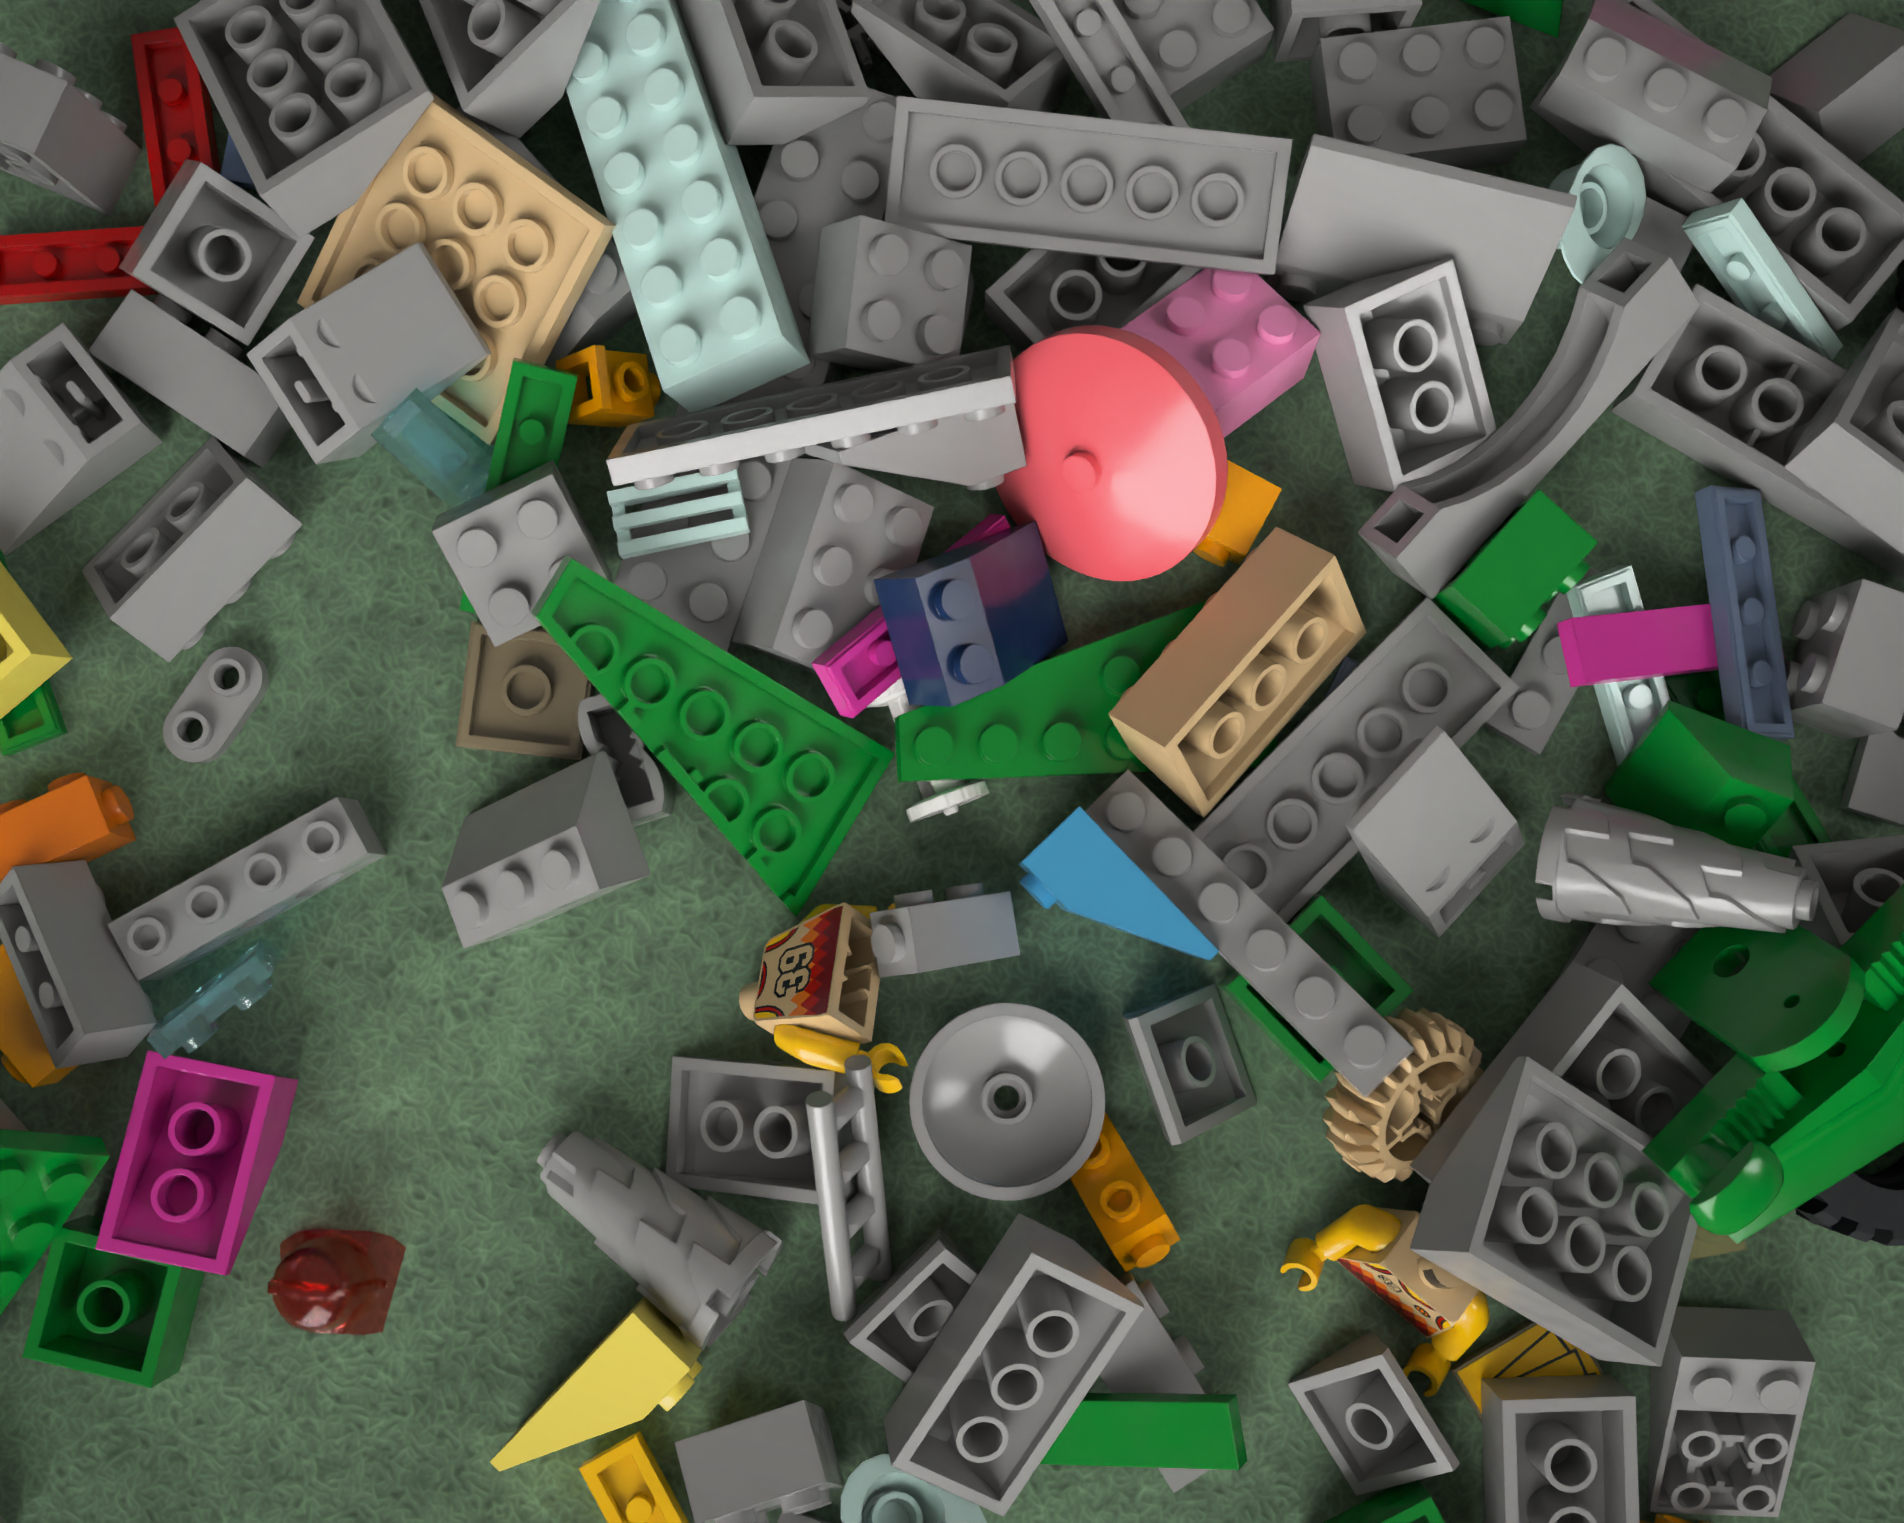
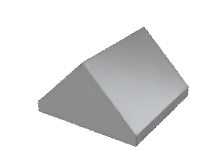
M1850 12L1769 75L1772 77L1770 96L1856 164L1904 128V30Z
M1215 983L1122 1015L1163 1136L1172 1146L1182 1144L1257 1105Z
M939 1227L893 1272L890 1278L885 1280L857 1308L856 1316L847 1320L843 1334L850 1344L905 1383H908L981 1269Z
M1372 1330L1288 1383L1294 1396L1356 1496L1452 1472L1460 1464L1390 1349Z

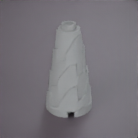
M1571 792L1561 794L1559 797L1562 798L1563 804L1569 805L1571 808L1553 805L1546 822L1538 854L1535 883L1552 886L1553 900L1536 897L1538 911L1544 919L1563 923L1578 920L1631 926L1665 925L1683 928L1722 926L1785 933L1786 928L1792 930L1797 928L1800 920L1812 921L1815 916L1820 892L1819 881L1808 879L1807 867L1795 866L1796 860L1728 844L1707 833L1671 825L1639 811L1601 803V799L1591 798L1585 794Z
M579 1130L572 1132L569 1136L559 1132L546 1144L537 1159V1163L543 1167L540 1180L546 1184L548 1194L596 1237L594 1244L638 1282L639 1285L636 1289L678 1326L688 1341L704 1351L705 1346L709 1348L724 1333L752 1296L748 1294L759 1277V1273L755 1269L757 1268L766 1277L781 1252L783 1241L768 1229L763 1230L708 1194L705 1199L654 1166L649 1170L597 1136L591 1139Z

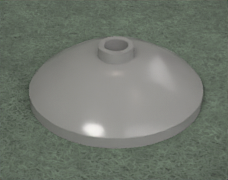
M1009 1002L993 1003L971 1009L958 1015L943 1026L929 1041L917 1062L912 1077L909 1098L911 1122L916 1139L933 1167L952 1184L968 1193L982 1198L1002 1201L1033 1198L1057 1188L1071 1178L1086 1162L1099 1139L1106 1103L1105 1088L1099 1065L1081 1036L1062 1019L1046 1010L1031 1005ZM1004 1085L1014 1087L1019 1093L1017 1104L1010 1109H1002L994 1102L996 1090Z

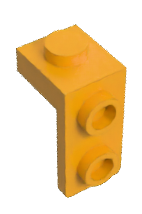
M1105 1113L1102 1130L1092 1153L1083 1166L1070 1179L1109 1248L1126 1273L1135 1267L1146 1268L1156 1264L1169 1253L1170 1246L1181 1239L1110 1118Z

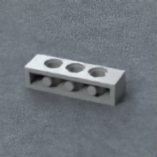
M337 796L107 925L137 981L165 979L383 858L387 853L358 800Z

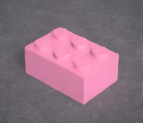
M1207 268L1121 328L1161 347L1192 375L1210 401L1224 438L1305 377L1321 334L1318 329L1259 275Z

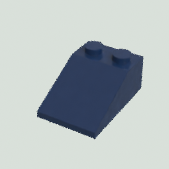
M1036 521L1025 522L873 580L909 705L953 707L1005 685L1068 642Z

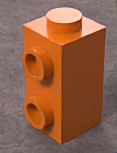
M73 773L52 781L47 786L49 792L30 801L24 799L14 800L1 804L0 883L13 866L86 860V863L136 841L129 821L134 819V811L125 792L119 786H113L111 782L86 775L85 773Z

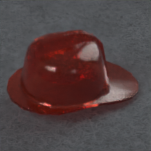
M321 1228L302 1230L281 1242V1262L275 1269L274 1277L268 1282L267 1293L273 1294V1302L280 1315L292 1327L308 1332L326 1334L367 1335L380 1333L384 1330L406 1247L391 1236L373 1231Z

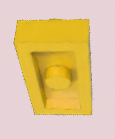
M641 1431L586 1460L580 1466L579 1470L607 1523H689Z

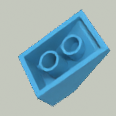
M1080 806L1018 864L1027 873L1019 883L1044 909H1049L1056 903L1062 910L1200 959L1211 960L1219 952L1203 933Z

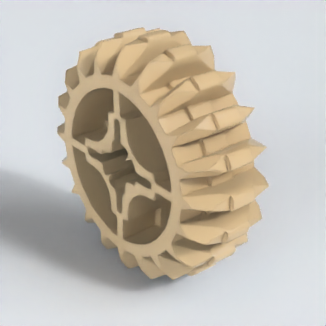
M1404 1008L1398 1013L1396 1019L1385 1015L1384 1019L1414 1048V1051L1366 1099L1337 1070L1334 1071L1338 1078L1337 1084L1327 1091L1325 1095L1331 1104L1325 1110L1322 1117L1329 1126L1326 1138L1334 1145L1335 1151L1343 1156V1161L1358 1172L1363 1171L1368 1176L1376 1177L1384 1183L1393 1178L1403 1182L1410 1177L1413 1169L1410 1167L1411 1163L1484 1073L1479 1067L1482 1052L1474 1046V1039L1465 1033V1029L1439 1013H1432L1424 1008L1417 1012Z

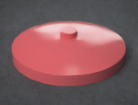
M1100 325L1070 327L1044 337L1021 352L1013 360L1016 384V403L1014 405L1027 466L1004 474L1005 481L996 486V490L1012 519L1017 525L1028 521H1036L1044 553L1060 564L1090 577L1110 581H1135L1161 574L1174 567L1195 550L1212 530L1221 512L1227 488L1228 463L1224 437L1218 418L1202 388L1192 375L1164 349L1135 333L1114 327Z

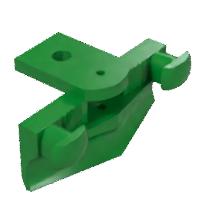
M1904 883L1840 949L1800 925L1794 930L1786 928L1785 933L1722 926L1702 927L1648 982L1665 1001L1737 1052L1642 1150L1692 1200L1689 1203L1690 1212L1700 1227L1713 1234L1728 1235L1739 1244L1904 1142ZM1748 961L1739 973L1729 977L1738 965Z

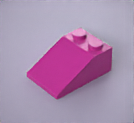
M147 1051L95 1249L224 1276L230 1275L282 1146L298 1079L173 1054Z

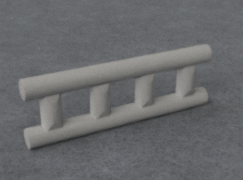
M853 1055L846 1059L844 1065L847 1085L834 1098L825 1091L813 1092L806 1098L831 1314L833 1318L839 1321H847L856 1316L857 1303L855 1291L868 1277L874 1281H884L893 1274L871 1059L865 1055ZM851 1120L853 1139L839 1152L837 1132ZM857 1174L858 1193L845 1205L843 1187ZM862 1227L864 1244L851 1257L849 1239Z

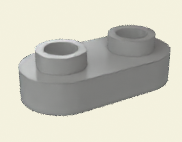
M224 647L210 654L164 721L163 738L169 751L183 761L198 764L209 763L220 758L232 744L267 691L269 676L264 662L256 654L239 647ZM235 667L239 672V681L233 688L226 689L222 681L223 675L226 670ZM198 719L202 724L203 732L198 740L191 742L187 737L186 730L192 721Z

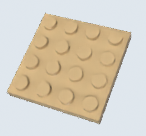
M432 93L434 96L433 101L355 205L337 216L297 303L306 309L415 243L422 242L491 351L488 357L430 402L491 446L495 445L513 359L518 358L542 365L545 364L607 247L616 225Z

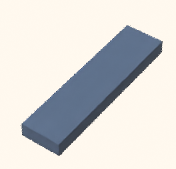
M1710 485L1695 492L1709 604L1711 606L1725 721L1779 742L1788 740L1795 736L1760 490Z

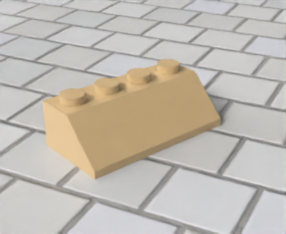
M1275 527L1265 540L1247 555L1244 563L1221 589L1209 597L1202 610L1176 639L1166 645L1160 657L1134 686L1128 688L1123 693L1119 702L1108 713L1128 749L1195 813L1203 818L1367 633L1336 556L1285 530Z

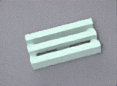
M737 468L715 476H701L699 472L675 477L672 482L653 489L637 490L635 486L607 491L609 505L613 513V527L618 538V552L622 559L751 533ZM724 486L728 488V493L627 514L626 506ZM732 508L734 519L632 539L631 529Z

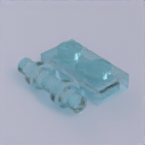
M269 939L262 943L259 941L247 952L244 950L240 951L226 962L224 969L201 988L196 986L180 998L177 1006L157 1021L147 1041L164 1059L181 1046L188 1053L194 1051L218 1031L220 1026L215 1020L233 1005L244 1011L272 988L273 985L268 978L273 974L275 965L283 959V956Z

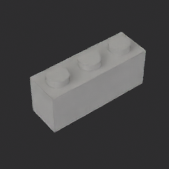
M131 289L88 352L247 459L264 468L292 426L258 372H255L238 360L244 350L213 328H210L205 337L189 328L187 324L193 316L159 293L152 303Z
M86 860L13 866L0 883V937L56 1069L128 1057L157 1023L153 1015V1006L149 996L143 992L139 981L136 980L107 925L112 922V919L106 908L104 893L96 885Z
M1130 1271L1117 1277L1124 1286L1142 1301L1144 1310L1100 1373L1110 1392L1207 1394L1195 1376L1205 1367L1186 1336L1183 1334L1173 1341L1160 1319L1170 1313L1151 1280L1147 1279L1138 1285ZM1218 1390V1391L1214 1392L1213 1394H1222V1393L1220 1392V1390ZM1158 1468L1173 1493L1211 1470Z

